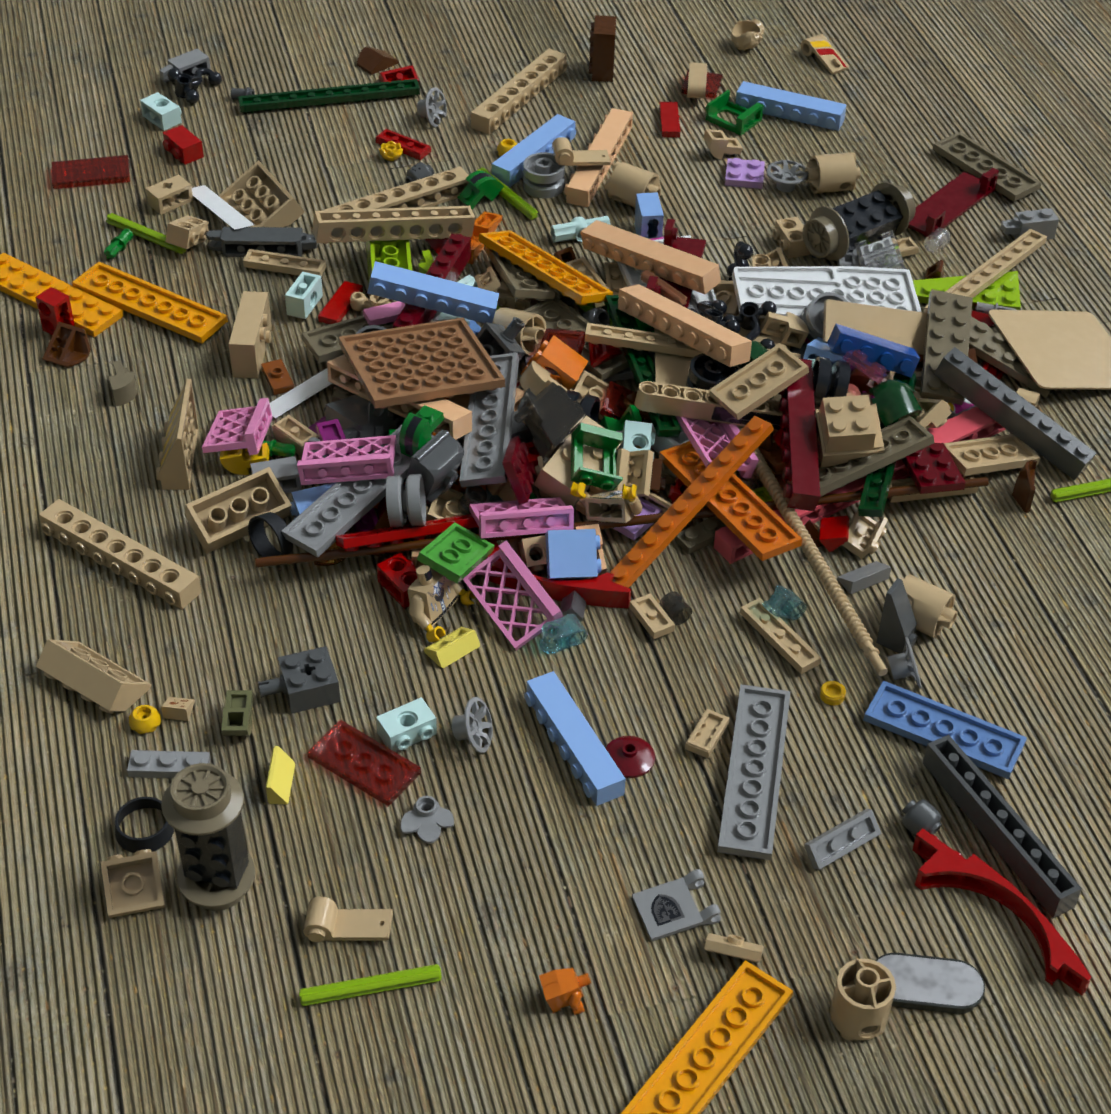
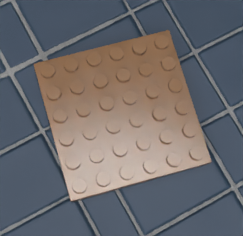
M463 317L339 337V345L375 409H385L389 406L400 404L408 405L418 401H431L432 399L442 397L451 398L454 395L473 394L478 391H492L505 387V378Z

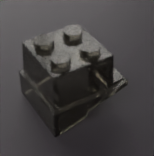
M552 382L537 396L528 388L517 408L519 412L513 419L517 423L524 420L533 436L532 443L546 463L580 424L586 413L578 402H573L567 396V392L563 387L557 386Z

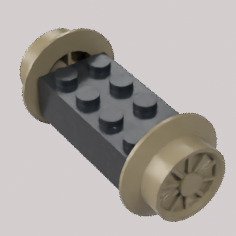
M882 182L876 185L870 194L834 208L827 206L819 207L813 211L810 220L803 227L805 246L817 258L837 261L842 259L847 252L888 235H900L905 232L909 222L915 216L916 206L914 198L905 187Z
M198 763L190 765L176 774L172 783L164 792L161 804L164 818L175 829L181 858V864L177 872V883L180 892L187 900L206 910L221 911L236 905L249 891L255 879V864L246 847L241 817L244 803L241 785L232 775L226 773L220 767L208 763Z

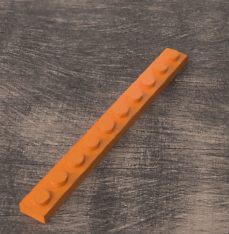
M754 416L611 570L610 573L614 574L612 582L629 588L774 430L772 424Z

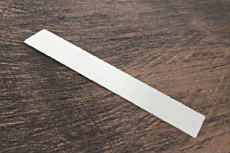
M203 185L192 188L193 196L234 230L254 225L207 186Z
M328 368L270 403L272 416L276 419L331 385L332 383L328 382Z

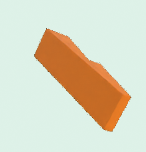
M484 211L475 220L471 237V258L468 261L469 264L475 262L484 248V244L478 241L479 234L494 232L502 221L503 215Z

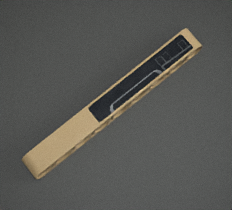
M644 381L639 384L635 399V406L639 410L740 426H745L754 416H757L763 420H770L774 428L773 431L780 429L782 411H779L780 401L769 399L737 420L710 396L709 390Z

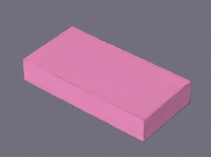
M397 301L363 309V316L369 325L395 322L405 307V303Z

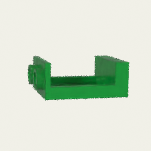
M727 90L707 104L705 108L706 121L741 136L762 121L763 105L757 102L747 109L729 101L730 90ZM729 112L738 116L736 118V125L719 118L717 114Z
M580 423L571 434V481L582 482L603 490H614L623 480V477L616 475V448L623 441V433ZM583 445L603 449L602 472L583 467Z

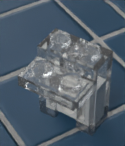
M893 230L881 234L883 240L867 245L866 240L855 243L861 267L906 269Z

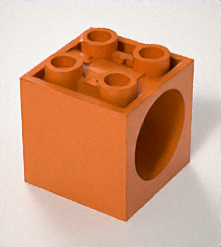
M553 335L549 342L547 340L543 341L520 375L523 374L532 361H535L543 368L549 367L555 370L559 376L550 374V377L568 391L579 379L588 360Z

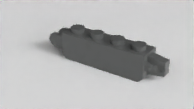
M223 227L222 230H210L206 233V237L210 241L207 244L208 249L222 251L225 257H245L249 249L301 257L303 251L317 249L318 247L314 235L303 233L302 228L245 227L234 230L232 227Z

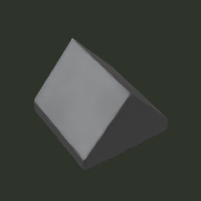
M575 590L564 597L560 608L564 618L567 620L583 621L586 601Z

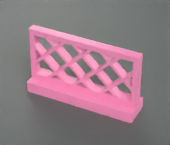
M259 399L257 406L218 411L202 445L203 453L248 448L249 455L258 454L273 418L269 399Z
M676 416L678 423L706 468L713 461L710 457L715 459L740 432L738 427L733 424L713 421L709 423L706 420ZM754 452L737 470L743 478H751L759 459Z
M396 435L305 442L302 459L298 460L297 463L301 485L385 479L388 476H394L393 464L397 444ZM375 450L374 453L368 454V452ZM327 453L330 454L329 456H327V457H325V458L322 457V456L326 455Z
M560 497L529 499L527 503L519 505L518 500L469 504V511L479 526V536L481 538L546 533L548 530H574V508L572 505L566 506Z
M504 541L499 545L500 549L481 562L462 580L517 651L552 624L556 623L558 625L565 618L561 610L510 544ZM501 558L504 562L503 572L491 571L492 564ZM476 575H485L483 586L473 585L470 579ZM490 576L502 577L500 588L488 587ZM506 577L518 580L516 590L504 588ZM486 592L499 593L497 604L486 603ZM503 593L515 594L513 606L501 604ZM519 595L531 597L530 607L518 606ZM500 609L512 610L510 622L498 619ZM516 611L529 612L527 624L514 622ZM533 613L544 614L547 618L540 625L531 624ZM513 627L526 628L525 635L518 641H515L512 637Z

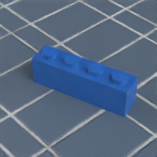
M836 323L827 342L833 353L873 364L908 377H912L920 360L914 348Z

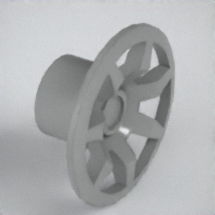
M436 87L431 88L426 98L419 100L417 103L418 115L421 118H427L430 125L434 128L438 126L437 124L441 123V118L438 115L445 118L447 114L445 97L442 91ZM439 94H440L442 100H440V101L437 102V100L439 99ZM443 105L444 111L440 110L439 107Z
M791 160L775 161L767 168L768 177L777 182L776 188L782 192L793 191L795 184L806 180L808 172H805L806 167ZM777 164H783V169H781L780 166H778ZM788 164H793L791 169H788Z
M905 637L907 648L905 653L888 656L893 679L898 680L912 676L915 678L919 689H921L920 675L909 638Z
M472 697L466 704L464 714L453 717L452 731L458 741L469 740L472 748L479 753L486 752L491 744L493 724L486 703L479 697ZM486 715L488 722H482L481 719ZM484 728H488V735L483 732Z

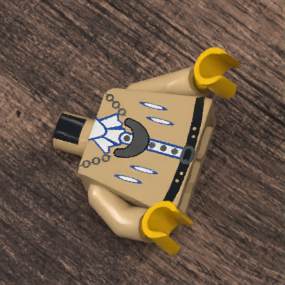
M572 482L570 495L578 497V500L586 508L587 521L627 523L634 516L642 512V504L637 496V485L632 484V487L623 484L622 491L607 490L590 496L587 492H584L586 484Z
M422 565L416 569L418 578L408 588L409 614L414 623H417L422 630L426 629L427 640L434 643L439 641V638L444 637L446 632L441 626L435 628L433 626L458 600L457 595H460L461 603L467 606L474 604L469 596L473 599H476L471 590L465 591L462 584H457L447 579L437 571L431 570L428 565Z

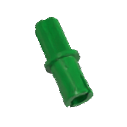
M123 229L117 237L112 238L111 244L104 250V255L111 259L120 251L125 250L126 244L133 239V233L129 229Z
M276 440L263 441V443L268 444L270 457H275V455L293 457L296 453L293 444L279 443Z

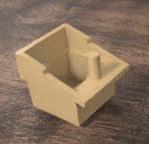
M869 395L822 398L820 408L815 409L817 447L821 467L847 463L848 460L885 451L876 404L870 405Z

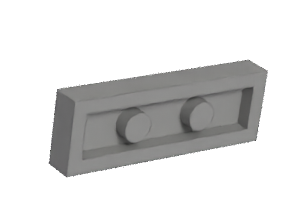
M132 750L127 769L128 777L174 778L178 772L190 765L198 763L210 764V752Z
M865 809L805 843L804 846L813 868L820 870L882 833L872 809Z

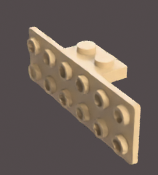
M829 299L824 301L823 342H828L836 323L914 348L918 355L924 354L927 313Z

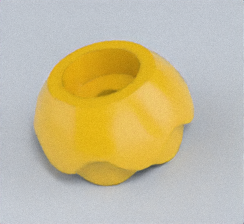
M513 139L502 140L497 146L498 155H504L518 143Z
M389 141L381 145L379 152L385 160L395 161L401 157L403 148H401L400 143Z
M140 705L133 709L129 716L130 728L139 734L154 732L161 723L159 711L151 705Z

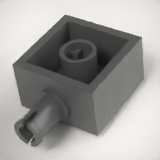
M517 317L512 319L506 329L501 324L486 322L476 335L489 356L518 353L520 362L526 354L515 340V337L525 326V323H522L523 321Z
M327 646L277 657L279 677L257 682L261 698L283 692L286 695L291 714L341 702L339 681Z

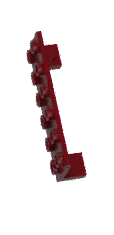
M991 168L986 173H983L980 179L966 172L961 173L916 207L915 216L909 222L908 228L932 238L995 190L999 170Z
M667 219L664 228V245L702 258L706 247V240L678 237L675 219ZM650 276L646 288L662 295L661 285H658V277ZM661 278L687 297V303L683 306L688 308L693 290Z

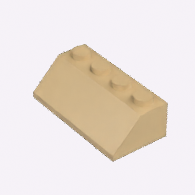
M47 639L36 665L37 668L44 671V676L47 678L61 681L64 688L81 693L80 697L82 699L99 704V709L111 714L114 711H126L152 685L78 641Z

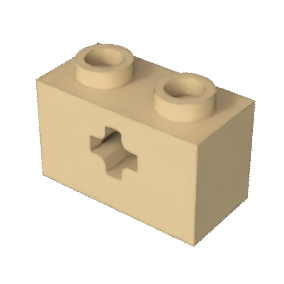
M179 174L146 188L148 205L160 215L193 201L191 184Z

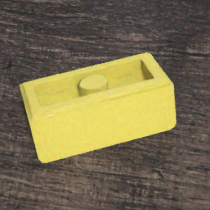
M460 627L426 647L424 652L439 667L445 668L480 647V642L475 630Z
M274 746L272 751L266 793L269 804L286 805L289 803L295 762L279 746Z

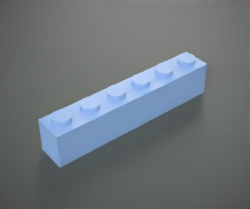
M745 81L742 82L736 93V104L749 109L758 102L763 105L762 114L836 131H839L845 120L847 104Z
M557 114L492 163V175L506 186L511 187L523 178V162L528 156L543 152L553 154L552 143L555 139L565 137L571 141L575 138L576 121Z
M376 261L367 292L368 294L481 323L493 322L499 297L497 292Z
M552 671L528 680L527 690L524 693L526 703L529 707L532 706L534 708L537 720L540 724L545 725L550 740L556 742L562 759L568 761L573 776L576 779L579 778L583 784L586 796L588 798L591 797L596 806L623 796L625 794V777L555 672Z

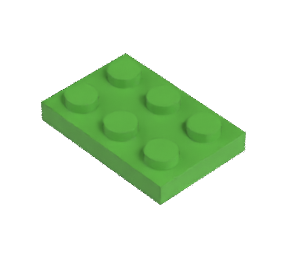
M454 522L419 552L417 560L458 584L493 552L495 545Z

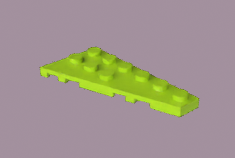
M1018 271L1005 273L976 295L972 301V309H975L976 303L979 301L993 305L998 303V306L1020 310ZM966 276L912 281L919 303L928 304L931 289L945 292Z

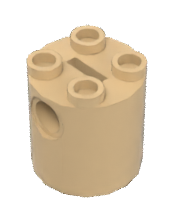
M847 152L811 156L805 168V172H808V177L805 181L809 183L812 192L825 193L855 190L856 179L860 178V168L856 167L855 153Z
M617 161L614 164L611 178H608L605 183V189L608 190L609 198L632 207L636 205V193L658 192V196L660 197L661 195L660 177L658 174L625 162Z
M506 307L495 311L492 323L501 324L505 329L514 317L521 319L522 323H525L524 328L521 329L515 340L526 352L525 355L536 354L547 336V326L543 316Z
M910 574L906 575L904 579L899 578L903 581L917 623L916 630L936 638L944 627L950 629L953 626L958 614L957 611L953 610L955 594Z
M855 959L847 962L840 969L830 1007L831 1021L845 1040H870L884 1033L896 991L895 978L889 969L880 962L871 959Z

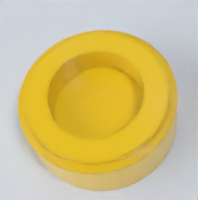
M827 681L821 686L820 698L824 703L836 706L845 699L846 689L841 683Z

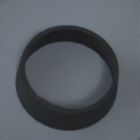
M272 512L255 516L250 519L248 524L251 543L261 557L288 555L293 550V543L286 540L281 532L287 526L281 517ZM264 522L276 534L281 552L267 538Z
M138 797L128 801L119 809L115 817V837L123 849L132 853L144 849H150L151 852H154L170 841L175 829L167 821L160 831L145 838L130 837L119 828L121 821L128 814L138 809L154 808L162 811L161 800L154 797Z

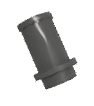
M247 87V89H231V99H238V96L255 95L254 89Z

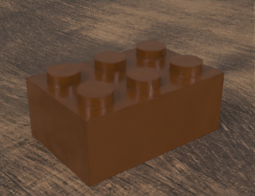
M595 15V22H591L589 74H592V81L613 82L616 16Z

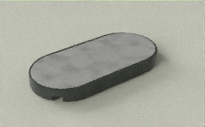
M887 953L875 960L888 968L895 978L896 991L892 1002L893 1007L965 1014L972 1011L974 1007L982 1002L985 993L984 979L974 966L965 961L905 953Z

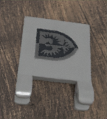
M700 869L693 870L682 878L632 894V899L651 942L703 924H716L720 922L721 911L718 905H710L699 912L690 894L689 889H699L704 886V875Z

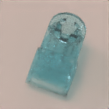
M776 585V591L768 601H764L762 604L773 615L791 620L800 618L807 608V605L791 589L784 588L781 585Z
M567 614L542 626L541 633L543 637L540 640V648L545 653L554 654L583 643L588 637V632L575 614Z

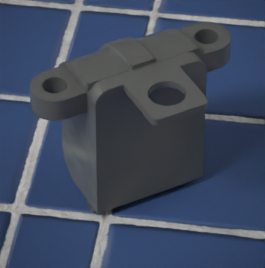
M358 395L328 403L324 407V412L326 413L325 421L338 419L346 439L388 436L389 430L398 429L405 420L404 417L389 411L388 408L375 409L371 401Z
M442 429L411 458L407 477L410 474L422 475L426 504L432 503L439 495L444 494L460 477L457 471L462 463L464 449L457 440L450 436L447 430L444 431Z

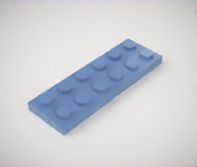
M884 680L869 705L863 720L925 746L939 738L950 735L977 767L1006 779L1010 778L1027 740L1025 736Z

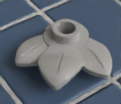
M431 796L420 797L414 804L413 810L405 813L401 821V831L403 834L417 832L418 837L428 844H432L439 839L441 828L454 826L453 814L448 809L441 808L435 798Z

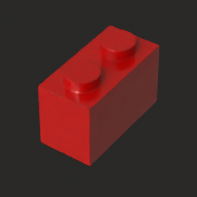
M183 125L163 132V147L184 165L204 157L202 141Z

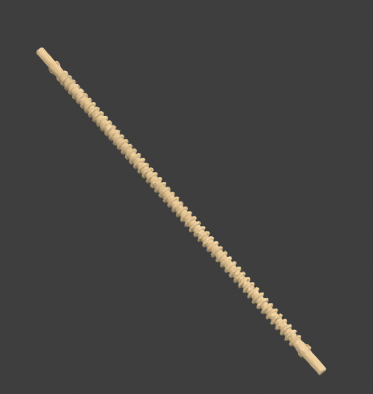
M736 425L740 431L745 427ZM757 448L754 451L759 459L755 468L757 475H759L764 487H766L787 525L802 538V546L800 548H802L813 570L816 572L825 590H827V594L830 595V599L833 600V604H835L836 609H838L839 614H841L842 619L847 624V628L850 629V633L853 634V638L856 639V643L859 644V648L864 650L865 658L871 661L879 676L886 675L888 670L879 656L880 651L874 647L873 639L870 638V634L867 633V629L864 628V624L861 623V619L858 618V614L852 608V604H850L849 599H847L846 594H844V591L838 584L827 562L824 561V557H822L821 552H819L810 534H808V530H806L797 512L793 508H787V499L783 497L782 487L777 482L772 470Z

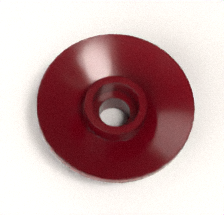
M621 736L612 740L605 748L625 778L643 776L654 766L655 752L652 746L639 737Z

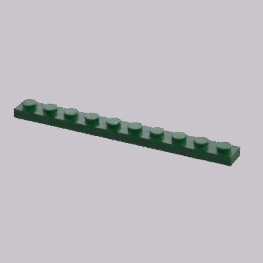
M417 79L238 96L240 112L251 113L260 110L270 111L272 109H288L290 107H307L310 105L322 106L330 103L341 104L350 101L360 102L361 100H378L380 98H396L400 96L412 97L420 95V87Z
M606 295L604 304L613 326L639 330L635 318L618 309L619 295ZM622 347L638 388L641 382H655V366L649 351H637L633 348ZM648 412L658 437H679L681 428L676 416Z
M894 373L893 380L902 381L915 389L916 373H913L912 377ZM881 421V429L886 427L883 421ZM896 461L882 469L867 474L858 507L859 516H883Z

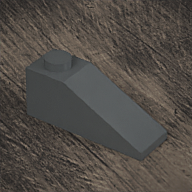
M897 578L886 593L876 643L894 652L903 653L907 649L905 637L909 638L912 647L917 640V635L915 634L917 623L903 581Z

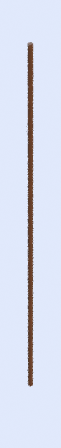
M987 477L964 479L966 482L965 489L989 485ZM916 485L889 488L887 497L920 493ZM863 491L824 495L820 497L817 505L861 500ZM774 501L765 502L772 510H778ZM703 508L693 519L715 517L716 515L709 508ZM664 513L634 516L627 523L601 522L596 520L574 523V530H576L577 526L599 524L600 529L656 523ZM546 533L493 537L483 539L487 540L488 542L543 536ZM436 538L406 541L398 544L387 543L373 548L360 546L359 550L345 551L344 548L326 550L319 557L309 552L255 558L256 568L420 550L424 549Z

